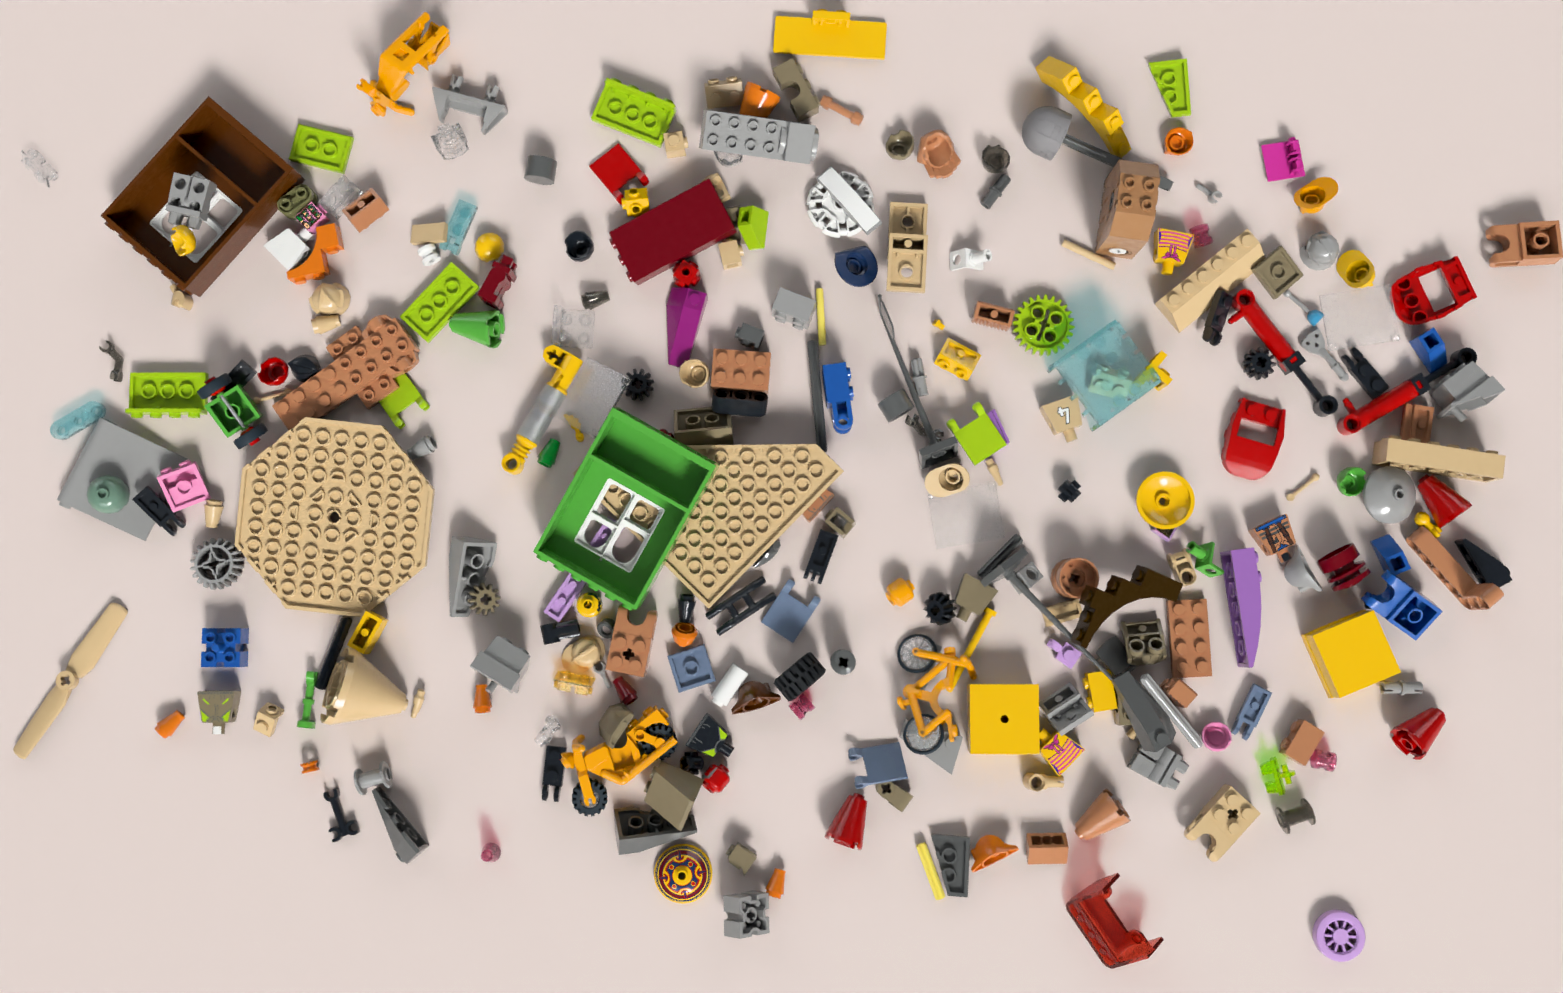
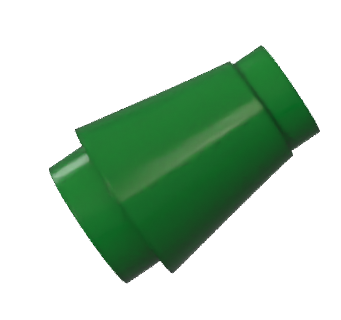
M550 438L538 454L537 462L547 468L555 465L561 443Z

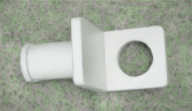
M968 248L950 252V270L955 271L962 268L983 270V262L991 261L992 253L989 249L978 251ZM960 255L961 261L956 265L955 257Z

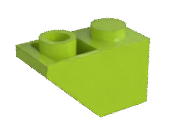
M753 205L740 207L737 226L749 250L764 249L769 212Z

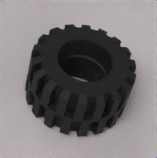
M809 652L777 677L774 685L788 702L793 701L825 674L826 669Z

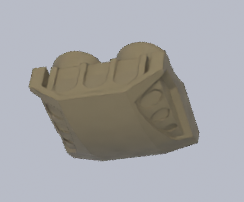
M1160 618L1153 621L1121 622L1127 663L1142 666L1157 664L1166 660L1167 653Z
M623 703L609 706L599 721V734L606 741V745L612 749L634 717V713Z

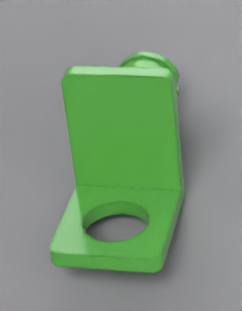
M1191 541L1187 544L1186 551L1196 557L1195 569L1210 578L1224 574V570L1212 563L1214 542L1198 545L1196 542ZM1206 569H1213L1215 572H1210Z

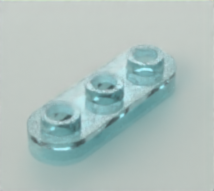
M96 401L88 402L55 421L50 427L51 435L59 440H66L96 423L100 417L103 418L106 414L105 406ZM98 408L99 411L95 415L94 411ZM81 418L82 422L78 424V420ZM65 428V432L62 434L61 430Z

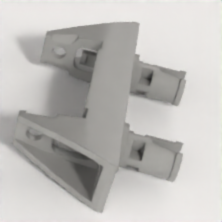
M452 74L447 90L432 87L438 118L442 124H444L449 108H453L454 110L484 117L481 132L483 135H486L508 114L505 105L495 103L500 89L496 85L494 88H492L491 84L487 85L484 99L459 94L464 78L458 76L457 79L455 74Z

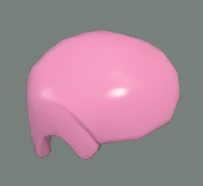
M1221 722L1207 724L1201 733L1203 744L1211 751L1219 752L1225 750L1232 740L1231 731L1227 725Z

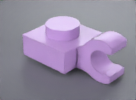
M1050 639L1046 644L1057 652L1054 658L1069 669H1072L1082 654L1067 642H1064L1061 646L1054 639Z

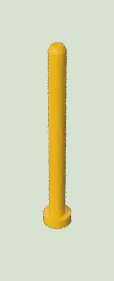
M988 607L984 609L985 614L963 654L969 658L974 652L991 617H995L997 614L996 611ZM956 667L954 672L953 689L955 688L965 667Z

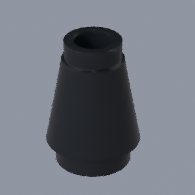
M680 594L679 599H677L679 622L690 623L696 604L695 596Z

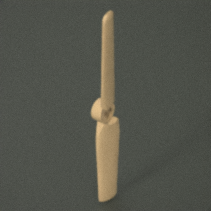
M110 603L71 655L66 671H62L57 675L56 686L48 693L13 748L14 753L19 758L26 759L66 705L72 689L78 686L79 678H83L95 667L128 614V611L122 605ZM65 677H69L70 684H65Z

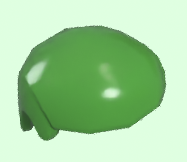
M1347 467L1343 469L1337 476L1338 490L1345 496L1358 495L1364 488L1366 482L1364 475L1366 472L1360 467Z

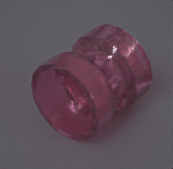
M1201 224L1189 229L1190 234H1194V248L1204 247L1213 243L1212 236L1208 233V224Z
M804 693L799 696L796 702H792L789 705L790 709L800 720L805 717L808 711H812L815 708Z
M1319 749L1314 750L1310 758L1311 768H1324L1326 771L1333 772L1336 767V753L1329 751L1324 753Z

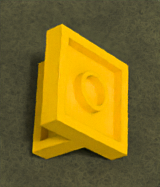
M1161 350L1152 357L1132 381L1130 387L1136 390L1145 381L1158 391L1168 386L1173 379L1169 377L1170 374L1165 369L1158 368L1167 357V354Z

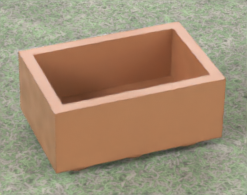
M714 348L711 389H738L760 391L768 394L771 353Z

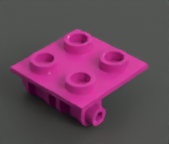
M1295 137L1289 138L1285 142L1261 145L1268 182L1305 176L1299 140H1296Z

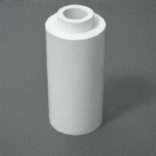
M732 663L711 694L713 697L712 701L720 707L722 705L727 706L748 676V673Z

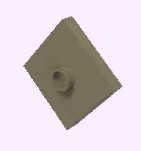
M1282 245L1278 246L1251 269L1273 300L1277 299L1304 276Z

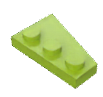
M1187 58L1148 63L1171 118L1191 116Z

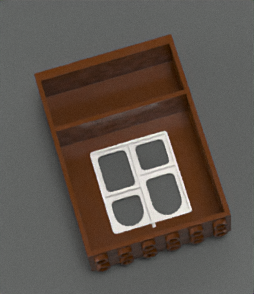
M208 96L101 214V217L106 220L104 224L113 231L115 230L119 234L118 236L125 242L130 243L136 252L144 255L147 258L146 260L154 267H158L161 273L168 279L173 280L179 289L191 296L195 294L201 297L278 211V200L296 186L301 185L306 179ZM174 172L207 179L217 185L216 192L210 201L209 212L220 199H225L237 209V214L225 227H222L211 218L208 212L206 223L217 232V236L199 254L190 253L178 256L171 240V234H167L162 228V220L168 213L165 209L168 204Z

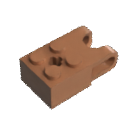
M1559 220L1495 225L1485 231L1488 240L1498 241L1503 247V252L1496 253L1489 259L1490 267L1550 265L1557 263L1563 258Z
M621 604L616 616L605 670L646 677L658 612L650 610L642 624L634 625L629 620L630 610L624 608ZM630 648L634 653V657L627 659L625 652L629 651Z

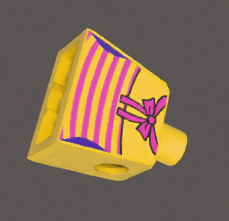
M1158 228L1154 232L1153 261L1162 264L1161 274L1172 275L1174 267H1181L1184 264L1194 234Z
M1044 727L1039 730V738L1042 742L1040 754L1052 771L1060 776L1085 749L1066 735L1061 736L1057 730L1052 734Z

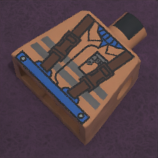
M1287 514L1277 516L1248 530L1266 556L1277 554L1281 563L1292 558L1287 548L1296 544Z

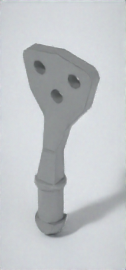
M1315 330L1306 335L1300 343L1301 347L1309 353L1323 357L1331 366V369L1340 377L1339 379L1347 381L1349 379L1348 373L1326 351L1325 340L1321 331Z

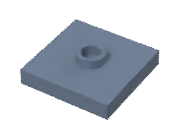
M705 644L667 656L679 693L716 681Z

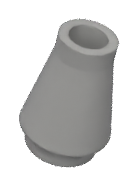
M431 435L423 436L415 445L407 450L408 455L414 460L433 453L437 449V443Z

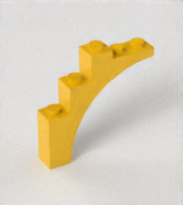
M1048 56L1035 67L1042 83L1063 95L1083 114L1099 134L1111 154L1122 158L1131 150V146L1122 128L1124 122L1119 110L1103 103L1098 89L1084 83L1075 66Z

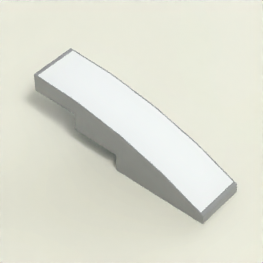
M832 166L817 177L818 182L830 193L831 198L843 208L844 213L867 235L882 224V221Z

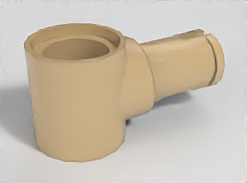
M1029 772L1023 777L1025 788L1036 792L1052 787H1064V783L1058 782L1064 781L1063 775L1047 776L1046 774ZM1036 777L1037 784L1033 787L1031 780Z

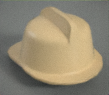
M956 463L947 464L931 470L926 475L925 488L933 496L946 497L965 490L969 485L970 476L962 465Z
M595 635L581 637L564 650L562 654L563 667L572 674L586 672L603 659L605 645Z

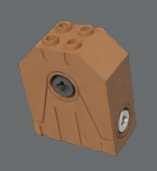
M1118 160L1104 181V192L1101 201L1102 209L1100 211L1096 239L1097 246L1095 247L1096 254L1133 259L1148 242L1155 220V208L1159 192L1158 186L1160 185L1158 165Z

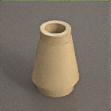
M338 315L315 316L314 319H311L315 334L320 333L321 335L341 326Z
M206 500V504H204L206 527L218 528L224 508L222 505L223 501Z

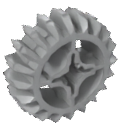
M211 538L210 543L204 541L203 546H197L199 552L192 553L196 556L195 559L190 560L191 563H194V566L190 569L196 571L192 576L198 578L197 583H203L205 588L210 587L211 590H216L218 587V589L222 590L224 586L230 587L231 581L237 582L235 576L242 575L238 571L244 568L243 565H240L244 558L238 557L242 552L236 550V546L234 544L231 545L229 540L224 541L223 538H218V540ZM219 548H221L227 553L229 559L223 558L222 553H220ZM209 554V559L205 562V559ZM218 561H219V562H223V563H219L218 565H216V567H215V566H211V565H215V563H218ZM228 566H230L228 572L225 574V569ZM205 569L212 571V575H215V580L206 573Z

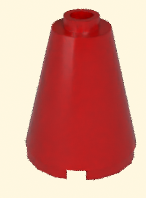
M1426 474L1418 480L1419 485L1417 488L1439 528L1444 527L1472 506L1467 499L1434 475L1429 477Z
M1433 707L1423 711L1390 731V734L1393 733L1394 735L1392 737L1393 742L1404 754L1408 755L1410 753L1414 755L1413 759L1421 760L1426 756L1446 722L1445 714L1442 710Z
M854 793L847 797L824 836L826 839L829 840L831 836V838H834L833 842L852 849L856 845L858 850L862 849L867 801L864 800L865 796Z

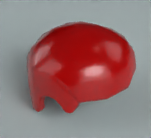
M268 358L261 364V371L257 373V376L262 383L278 386L286 381L289 367L280 358Z

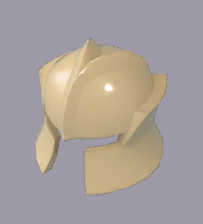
M335 282L333 284L321 283L308 299L311 308L316 314L339 316L348 309L351 296L343 285Z

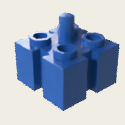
M202 628V644H206V651L201 652V667H248V651H244V644H249V628Z

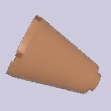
M1104 789L1076 822V829L1074 831L1081 840L1083 838L1090 840L1131 821L1122 804L1118 800L1116 801L1114 798H1111L1113 794L1108 789Z

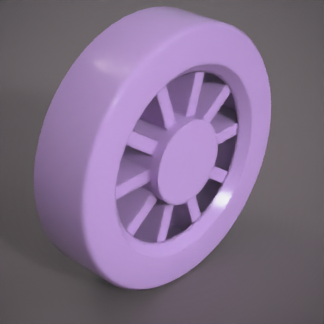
M1329 910L1320 915L1314 924L1312 932L1316 948L1324 956L1338 962L1354 959L1360 954L1365 945L1366 936L1363 925L1354 915L1343 910ZM1326 928L1330 930L1329 933H1325ZM1353 929L1356 932V934H1348V932H1350ZM1349 938H1356L1354 945L1348 941ZM1344 944H1348L1351 949L1346 951Z

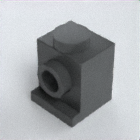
M743 323L742 327L737 328L735 338H738L743 346L749 348L754 346L755 351H759L765 331Z

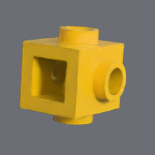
M647 188L624 190L625 198H621L623 210L627 209L628 217H638L650 210Z

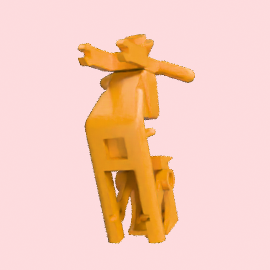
M423 12L381 53L378 83L376 80H371L369 84L362 78L360 79L361 84L356 85L357 89L362 90L373 98V101L370 102V109L376 116L384 117L386 115V106L395 112L413 116L415 114L414 109L398 105L394 102L399 99L410 85V82L404 78L408 72L413 75L414 71L412 68L417 63L428 70V66L430 64L433 65L437 61L438 56L450 45L449 30L444 25L438 26L432 21L428 30L421 38L424 25L430 20V15L427 12Z

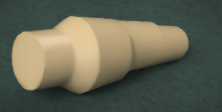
M993 458L986 460L987 469L999 486L1003 485L999 468Z
M418 689L417 694L414 696V705L411 712L412 718H416L425 700V691L422 689Z

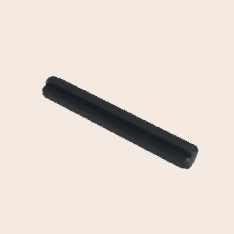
M342 616L315 683V687L320 690H325L328 685L331 673L352 623V619Z

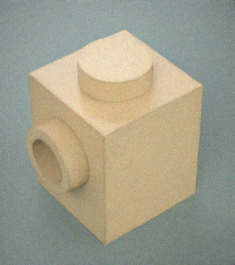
M682 131L663 133L667 158L686 156L685 148L689 147L687 137H683Z
M722 240L718 246L724 270L742 266L741 256H744L742 245H738L737 240Z

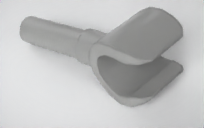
M1199 183L1196 188L1208 196V201L1212 204L1218 202L1214 199V195L1218 198L1222 197L1220 191L1211 192Z
M600 662L603 666L601 671H598L594 665V671L601 675L607 688L612 687L606 674V665Z

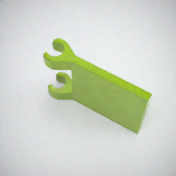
M406 373L395 378L400 388L379 402L391 418L393 424L399 429L405 427V423L398 414L415 401L424 411L430 408Z
M976 402L972 406L978 418L960 429L953 418L946 423L974 466L1007 445L980 402Z

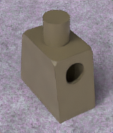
M964 573L954 601L956 605L961 607L956 617L967 622L971 613L980 616L998 590L989 585L984 587L980 580Z

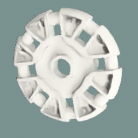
M841 171L839 173L850 186L854 184L858 187L856 190L857 194L865 200V203L874 212L875 205L872 202L874 196L869 185L865 181H861L858 175ZM817 180V184L811 187L807 197V205H809L807 212L813 225L823 230L822 233L835 238L845 235L850 237L862 231L844 213L843 208H838L835 205V201L831 198L828 191L824 194L821 192L823 186ZM822 203V208L816 209V204ZM825 217L831 220L828 224L823 221ZM846 223L847 228H839V224Z

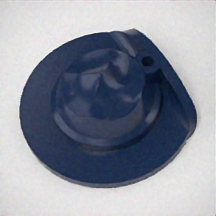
M859 246L835 253L834 262L837 273L849 285L865 287L876 278L878 272L877 261L867 246Z

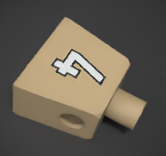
M1077 394L1039 408L1054 435L1063 433L1067 443L1078 439L1074 429L1082 425V418Z

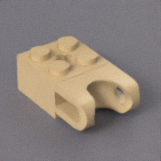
M1224 784L1185 829L1184 836L1188 840L1193 841L1203 834H1209L1211 844L1206 851V855L1210 861L1216 862L1261 813L1232 786ZM1229 809L1232 810L1231 816H1228L1229 814L1227 813Z

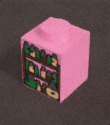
M312 202L295 216L312 235L316 233V227L323 226L330 220L325 215L327 211L320 204L316 206Z

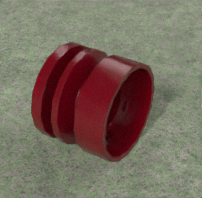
M1354 543L1344 545L1316 562L1323 574L1333 572L1327 579L1328 583L1335 582L1331 586L1333 592L1352 587L1371 573L1368 567L1362 568L1366 564L1364 560L1353 561L1360 555Z

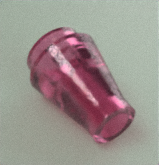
M487 843L482 848L481 859L485 862L497 861L501 855L500 847L495 843Z

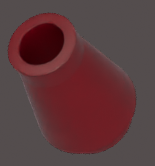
M623 676L616 678L612 682L620 702L624 703L625 706L638 699L637 691Z

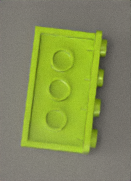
M606 78L604 89L591 120L661 148L664 141L663 133L668 132L676 113L674 102L667 98H663V100L657 98L654 93L646 91V93L642 92L634 85H624L616 78Z
M206 372L130 373L129 408L125 409V413L130 414L132 418H143V415H150L151 418H162V415H169L170 418H181V415H188L189 418H200V415H207V409L204 406L208 404V398L202 400L197 391L206 385L204 382L208 380L209 374Z

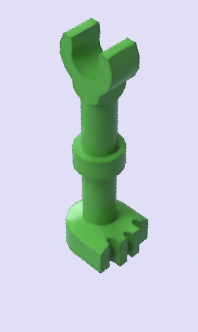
M307 671L306 673L307 687L305 699L302 701L304 704L302 719L297 721V727L315 729L316 722L310 720L312 704L314 705L315 701L313 700L318 672Z

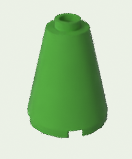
M499 310L458 313L450 318L449 327L452 332L489 348H497L502 339H499L500 333L504 334L505 320L503 314L499 313Z

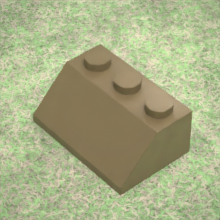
M711 407L674 410V437L685 445H734L731 415L715 413Z

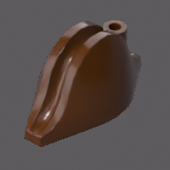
M749 681L741 686L737 703L731 709L732 715L766 707L781 700V696L771 692L769 683L762 684L758 681Z

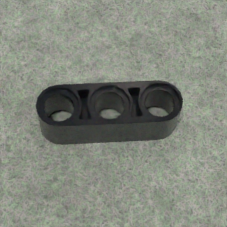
M717 388L713 391L711 408L715 413L762 417L767 412L768 395L760 391Z

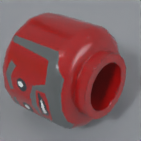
M711 764L702 775V779H704L703 787L712 794L714 792H722L730 782L729 770L722 764L719 766Z

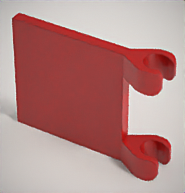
M619 143L589 166L620 205H622L621 198H624V195L619 189L633 178L637 177L643 186L649 184L648 177L634 163Z

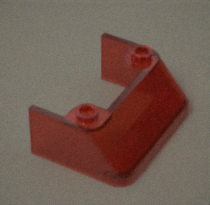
M1118 873L1095 881L1066 903V910L1101 962L1111 969L1148 959L1164 941L1162 937L1148 941L1142 932L1135 929L1128 931L1106 899L1112 894L1111 885L1120 877Z

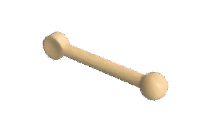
M285 389L284 392L261 398L254 397L253 402L255 404H259L261 401L287 395L290 392H292V390Z
M1316 473L1313 474L1309 481L1294 493L1288 494L1286 499L1293 501L1298 493L1313 481H1318L1320 476Z

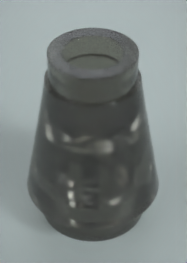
M607 290L584 292V295H580L585 310H592L610 301Z

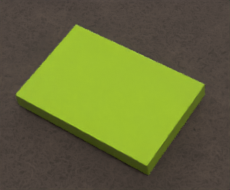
M298 124L289 160L345 174L354 138Z

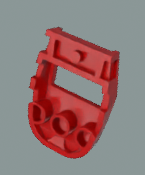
M1454 256L1450 260H1440L1414 269V271L1399 278L1392 285L1389 292V300L1396 316L1408 325H1419L1441 319L1459 309L1468 301L1477 298L1458 256ZM1439 269L1455 303L1434 312L1419 277Z
M1243 397L1238 400V403H1240L1236 412H1233L1229 426L1225 430V442L1222 448L1221 459L1224 468L1230 474L1247 480H1258L1269 473L1277 458L1284 439L1286 410L1254 402ZM1241 419L1277 429L1274 445L1271 446L1237 436Z

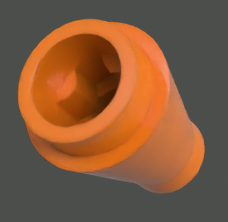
M487 684L476 685L473 704L475 713L491 712L492 703L490 695L485 690L488 686Z
M176 710L159 721L154 729L165 739L168 736L171 737L185 719V716Z
M774 869L765 888L769 896L780 899L781 895H784L786 871Z

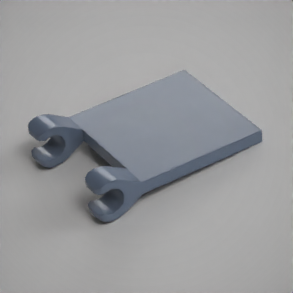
M789 579L761 622L793 643L821 599L815 596L810 604L806 606L789 595V592L795 585V582Z
M899 742L866 748H850L848 750L849 760L854 761L863 757L867 776L855 777L854 784L856 789L873 784L908 779Z

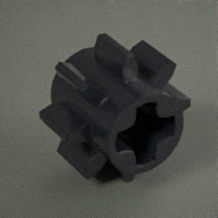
M1067 479L1057 489L1060 492L1058 497L1063 502L1069 500L1072 503L1081 494L1078 490L1081 485L1076 480L1070 482Z
M685 752V756L680 759V768L693 775H699V770H702L704 766L703 758L698 756V752Z

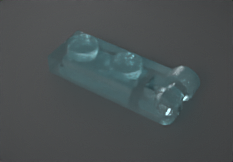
M459 199L448 224L447 242L440 243V249L450 250L452 254L459 255L464 239L478 210L477 206ZM451 238L456 239L454 244L450 243Z

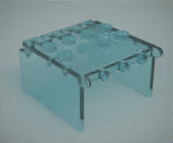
M1116 320L1110 322L1047 368L1048 373L1055 369L1058 370L1063 377L1058 382L1059 385L1067 382L1075 393L1070 397L1071 401L1078 397L1087 409L1081 413L1084 417L1090 413L1097 424L1090 428L1092 432L1162 382L1153 367L1149 370L1145 369L1150 363L1140 351L1136 355L1133 353L1138 347L1130 336L1123 340L1121 336L1127 332Z

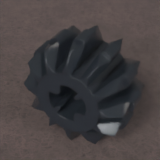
M1262 347L1257 348V350H1249V354L1244 355L1246 361L1242 362L1243 366H1247L1243 372L1249 371L1248 377L1252 378L1255 376L1256 380H1260L1261 377L1264 379L1268 378V374L1274 372L1272 367L1276 366V363L1271 361L1274 355L1268 356L1269 350L1267 349L1263 352ZM1260 361L1261 365L1257 366L1256 363Z
M633 369L634 375L627 372L626 375L629 379H622L626 383V385L622 386V389L628 390L625 395L627 397L632 395L633 401L636 400L637 396H639L640 401H643L642 395L645 394L646 397H650L647 390L654 391V388L649 386L654 383V380L649 379L651 377L650 373L644 375V369H641L639 374L636 369ZM636 381H640V383L643 384L640 385L641 388L637 389L636 386H634V384L636 385Z
M943 592L928 596L929 599L924 602L927 607L923 610L927 611L926 617L930 618V623H936L937 625L950 623L952 618L956 616L954 610L957 607L953 606L955 600H950V594H944Z

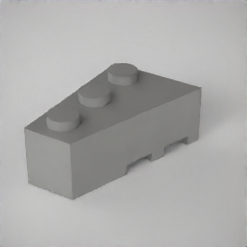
M906 718L904 720L902 730L899 736L901 739H903V731L905 725L909 721V719ZM914 721L908 729L907 738L912 747L920 751H926L938 743L940 729H937L927 740H923L918 734ZM944 731V739L941 746L933 753L925 756L952 775L963 737L958 735L954 737L955 742H950L948 731Z

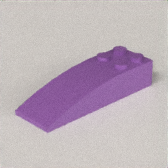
M1254 547L1220 552L1238 667L1252 668L1254 666L1261 627L1260 582L1262 577L1257 569L1259 558Z

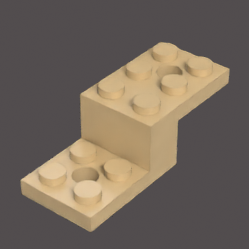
M890 202L886 291L925 293L928 204ZM903 219H912L913 225L906 227L903 224ZM909 268L912 271V275L904 277L901 274V270Z

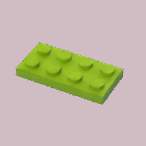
M450 262L406 309L400 318L426 342L430 343L447 325L450 318L461 310L480 287L455 264Z

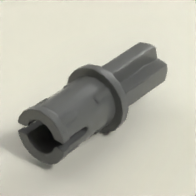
M1002 174L996 183L989 187V192L980 201L983 207L990 209L997 198L1002 196V192L1011 181L1008 175Z

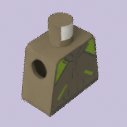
M241 690L198 691L202 723H213L212 734H225V723L236 721Z

